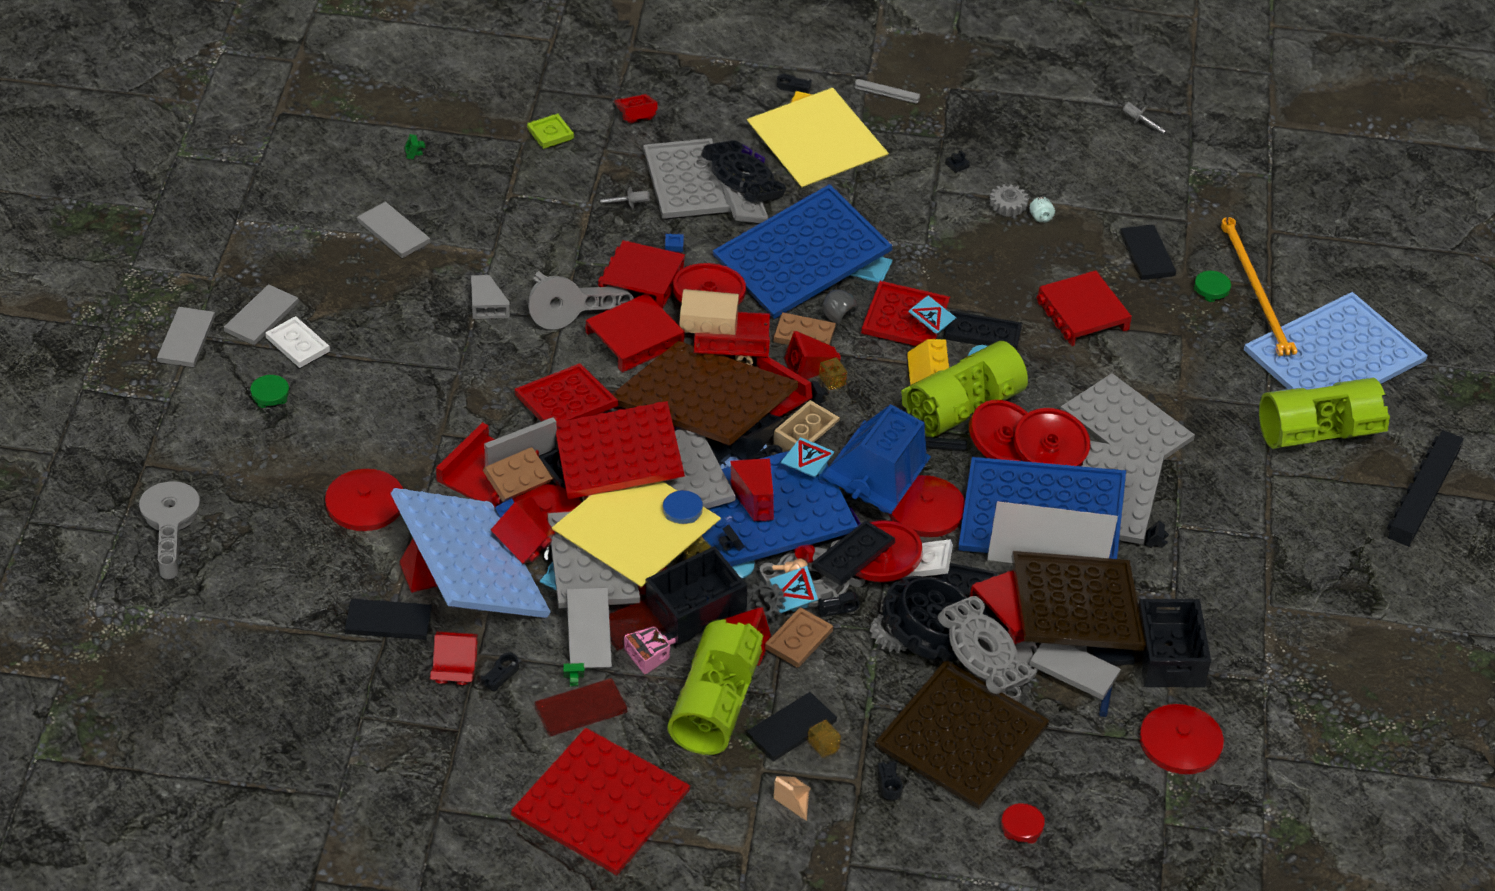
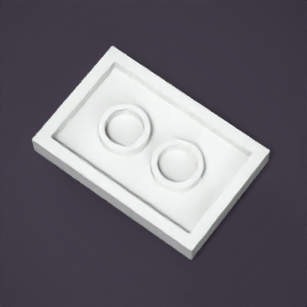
M296 316L265 332L266 339L299 368L330 352V346Z
M951 539L922 543V560L918 567L905 577L947 574L953 548Z

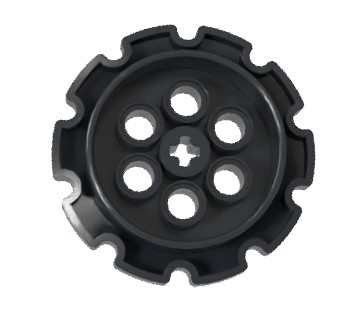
M909 576L903 578L901 583L895 582L885 595V603L882 607L885 623L891 625V633L907 649L922 657L933 660L942 659L943 661L959 660L950 642V628L943 626L939 622L938 615L945 607L962 601L967 597L955 586L936 578ZM958 609L961 614L965 615L961 609ZM945 614L946 617L952 621L951 617Z

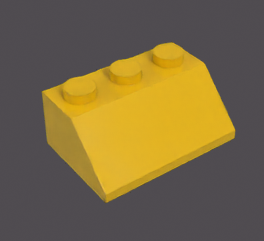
M927 339L907 352L910 386L940 370L949 368L946 340Z

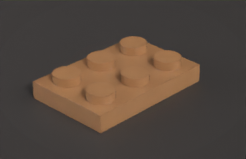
M782 312L774 335V342L789 345L793 332L798 331L830 345L836 323Z
M533 447L488 465L483 469L502 502L538 488L552 480L551 475Z
M800 607L765 643V649L799 668L833 632V625Z

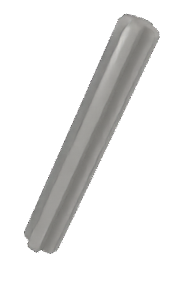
M857 79L855 82V89L912 103H918L920 100V94L860 79Z

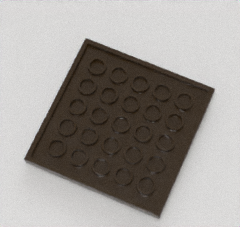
M1023 551L1012 552L1011 558L1024 642L1145 650L1146 642L1130 560Z
M944 661L875 741V747L975 808L980 809L1048 727L1049 719L1004 693L994 694L990 692L985 682L953 663Z

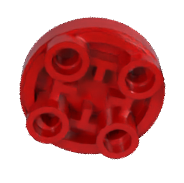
M1025 803L1009 806L1004 811L1001 820L1004 836L1007 839L1035 843L1045 825L1042 813L1036 807Z

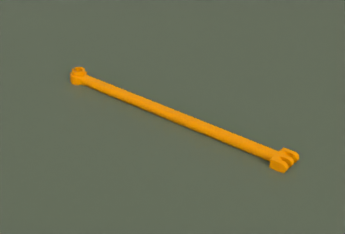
M1228 217V222L1226 223V218H1224L1221 228L1225 233H1228L1277 339L1278 344L1275 347L1277 355L1283 356V351L1286 356L1290 355V351L1292 355H1296L1297 348L1295 343H1288L1235 229L1236 221Z

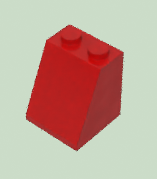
M770 458L730 461L731 488L753 521L774 520V494Z
M532 497L514 502L491 529L522 564L530 561L534 562L540 556V550L548 547L553 541L551 538L556 534Z

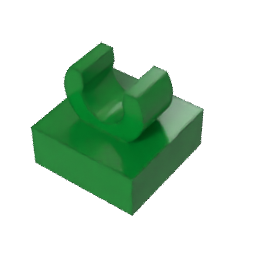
M413 134L409 135L404 147L407 158L414 159L415 155H422V149L418 148H425V143L418 141L417 136Z
M584 663L563 664V678H570V687L578 686V678H584Z

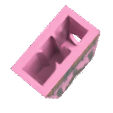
M655 627L624 636V650L644 675L668 660L670 657V645L676 643L672 632L662 635Z

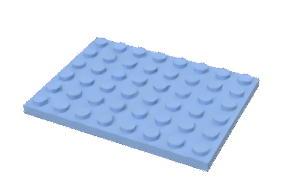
M1353 292L1281 327L1288 343H1295L1297 348L1296 355H1292L1291 351L1290 355L1287 356L1284 354V351L1283 356L1277 355L1275 347L1278 342L1273 331L1244 346V351L1287 389L1303 387L1308 390L1329 387L1336 382L1372 377L1382 384L1425 362L1428 356Z
M393 489L391 496L448 606L543 618L549 616L551 611L526 565L522 564L491 531L492 527L500 519L491 502L408 489Z

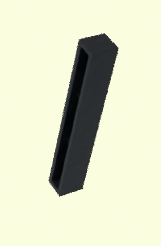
M1442 430L1439 436H1435L1432 443L1433 448L1429 447L1425 457L1427 460H1422L1419 467L1421 471H1416L1413 478L1414 484H1409L1406 492L1408 495L1403 496L1400 503L1401 508L1397 507L1393 516L1395 519H1391L1388 524L1387 530L1390 531L1388 539L1410 547L1460 452L1464 438Z

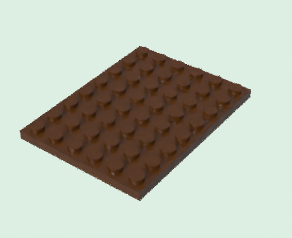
M677 341L612 393V395L618 400V406L626 409L668 401L674 426L731 445L798 388V381L719 354L694 353V346Z

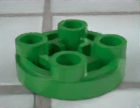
M1204 271L1197 275L1194 289L1204 296L1206 301L1214 302L1216 299L1229 295L1231 281L1221 272Z
M278 375L261 376L253 381L250 388L251 397L260 408L285 404L288 400V382Z

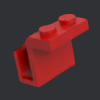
M437 631L435 634L434 659L430 679L435 680L436 683L456 681V684L467 685L469 682H472L475 673V662L477 660L478 634Z

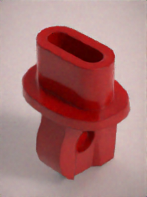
M803 545L794 549L796 558L804 559L807 564L813 562L814 546Z

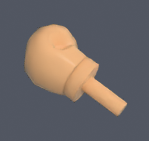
M796 559L792 562H786L785 565H773V570H785V573L807 566V562L803 559Z

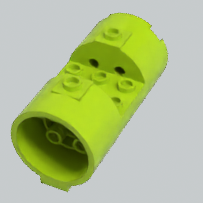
M997 341L960 360V363L946 370H940L901 390L902 405L906 408L908 414L911 413L913 417L924 422L925 436L935 437L965 422L970 414L974 413L976 408L982 403L989 400L1005 401L1023 392L1028 384L1027 369L1020 354L1012 345L1005 341Z
M1374 377L1336 382L1329 387L1308 390L1301 387L1266 392L1262 395L1259 404L1261 431L1266 443L1272 449L1310 444L1319 440L1340 437L1351 438L1388 431L1390 415L1388 414V406H1384L1382 396L1385 393L1383 387Z
M717 620L705 627L693 657L692 667L686 683L680 691L668 722L670 736L684 749L702 755H714L721 753L727 748L747 689L762 653L763 635L751 624L744 625L738 622L735 625L726 623V620Z

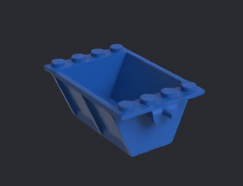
M891 404L868 421H863L823 474V478L827 479L830 484L844 488L847 493L852 494V498L857 499L860 497L865 503H871L879 507L880 511L892 514L931 458L930 455L926 454L924 422Z

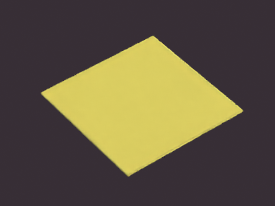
M834 88L747 119L749 124L801 187L888 155L884 147Z
M660 481L593 494L555 524L552 530L642 587L646 584V578L660 572L715 525L721 517L703 507L701 516L693 523L679 524L666 519L663 513L664 499L677 490Z

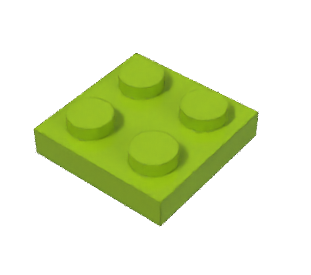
M559 114L527 123V129L543 149L574 139V133Z

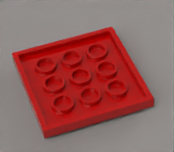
M880 281L861 333L914 346L920 345L927 339H937L938 333H934L908 311L928 295L947 310L950 297Z
M580 363L514 389L515 396L541 422L552 417L557 423L563 420L593 416L618 406V400Z

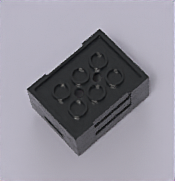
M715 546L645 579L646 605L667 632L673 633L678 645L695 637V634L704 631L705 627L711 622L723 620L747 611V584Z
M1140 599L1138 606L1146 642L1145 650H1140L1144 687L1205 688L1211 665V656L1200 599ZM1157 607H1180V609L1157 610Z

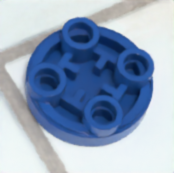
M675 491L669 494L663 502V513L666 519L675 523H693L703 512L701 498L691 491Z

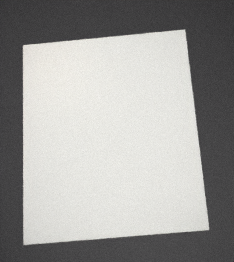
M997 501L987 560L1012 563L1011 556L1013 551L1109 558L1118 516Z

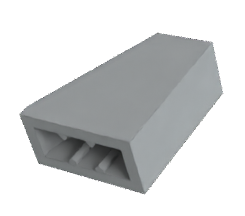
M471 275L473 319L510 318L509 301L491 276Z

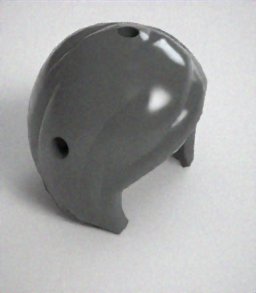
M837 289L826 295L822 308L825 316L831 322L836 323V326H839L841 319L848 311L855 315L858 303L850 293Z

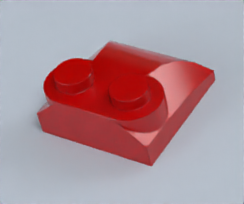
M647 94L614 100V104L623 114V119L627 120L628 123H634L637 119L642 118L645 120L652 119L658 109L657 102Z

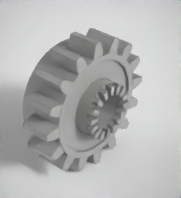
M1003 184L1002 188L997 186L990 193V206H993V210L1000 215L1016 216L1021 214L1022 210H1026L1028 194H1024V189L1019 190V186L1014 188L1012 184L1009 187Z
M879 614L877 618H874L869 630L872 632L871 638L877 639L875 644H882L881 648L887 647L889 652H892L893 649L897 653L900 650L905 652L907 648L891 633V625L886 624L883 615Z

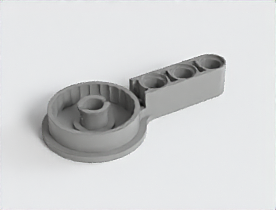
M549 276L538 281L529 294L528 308L532 319L539 326L546 329H560L573 322L579 313L584 310L612 309L632 300L633 296L627 289L621 287L578 288L568 278ZM558 298L554 302L550 303L552 299Z
M170 481L156 484L147 489L139 501L140 512L146 519V522L154 529L159 530L158 564L160 576L165 579H172L178 574L179 530L187 527L194 521L200 506V498L197 491L190 485L182 482Z

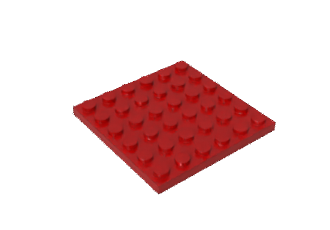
M668 401L572 420H563L556 423V437L568 499L685 477Z
M585 727L512 808L511 816L617 876L690 791V785Z

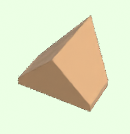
M777 776L775 779L774 799L807 821L808 796L811 788L795 777Z

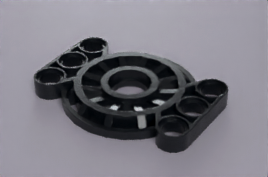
M730 140L704 145L701 156L708 161H712L711 170L713 174L726 186L744 193L743 197L747 201L756 203L783 197L786 186L781 182L775 181L772 171L763 162L754 156L742 153L744 148L742 143ZM738 169L744 170V171H746V172H748V173H750V174L743 173V172L739 171Z

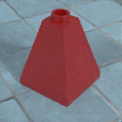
M798 331L793 332L784 356L787 368L806 380L835 369L836 364H839L841 359L840 353L836 351L835 347Z
M413 538L400 560V567L411 593L438 586Z
M759 607L723 619L726 620V623L735 625L738 622L744 625L749 623L763 635L762 653L757 664L760 665L766 651L765 643L771 638L764 609Z

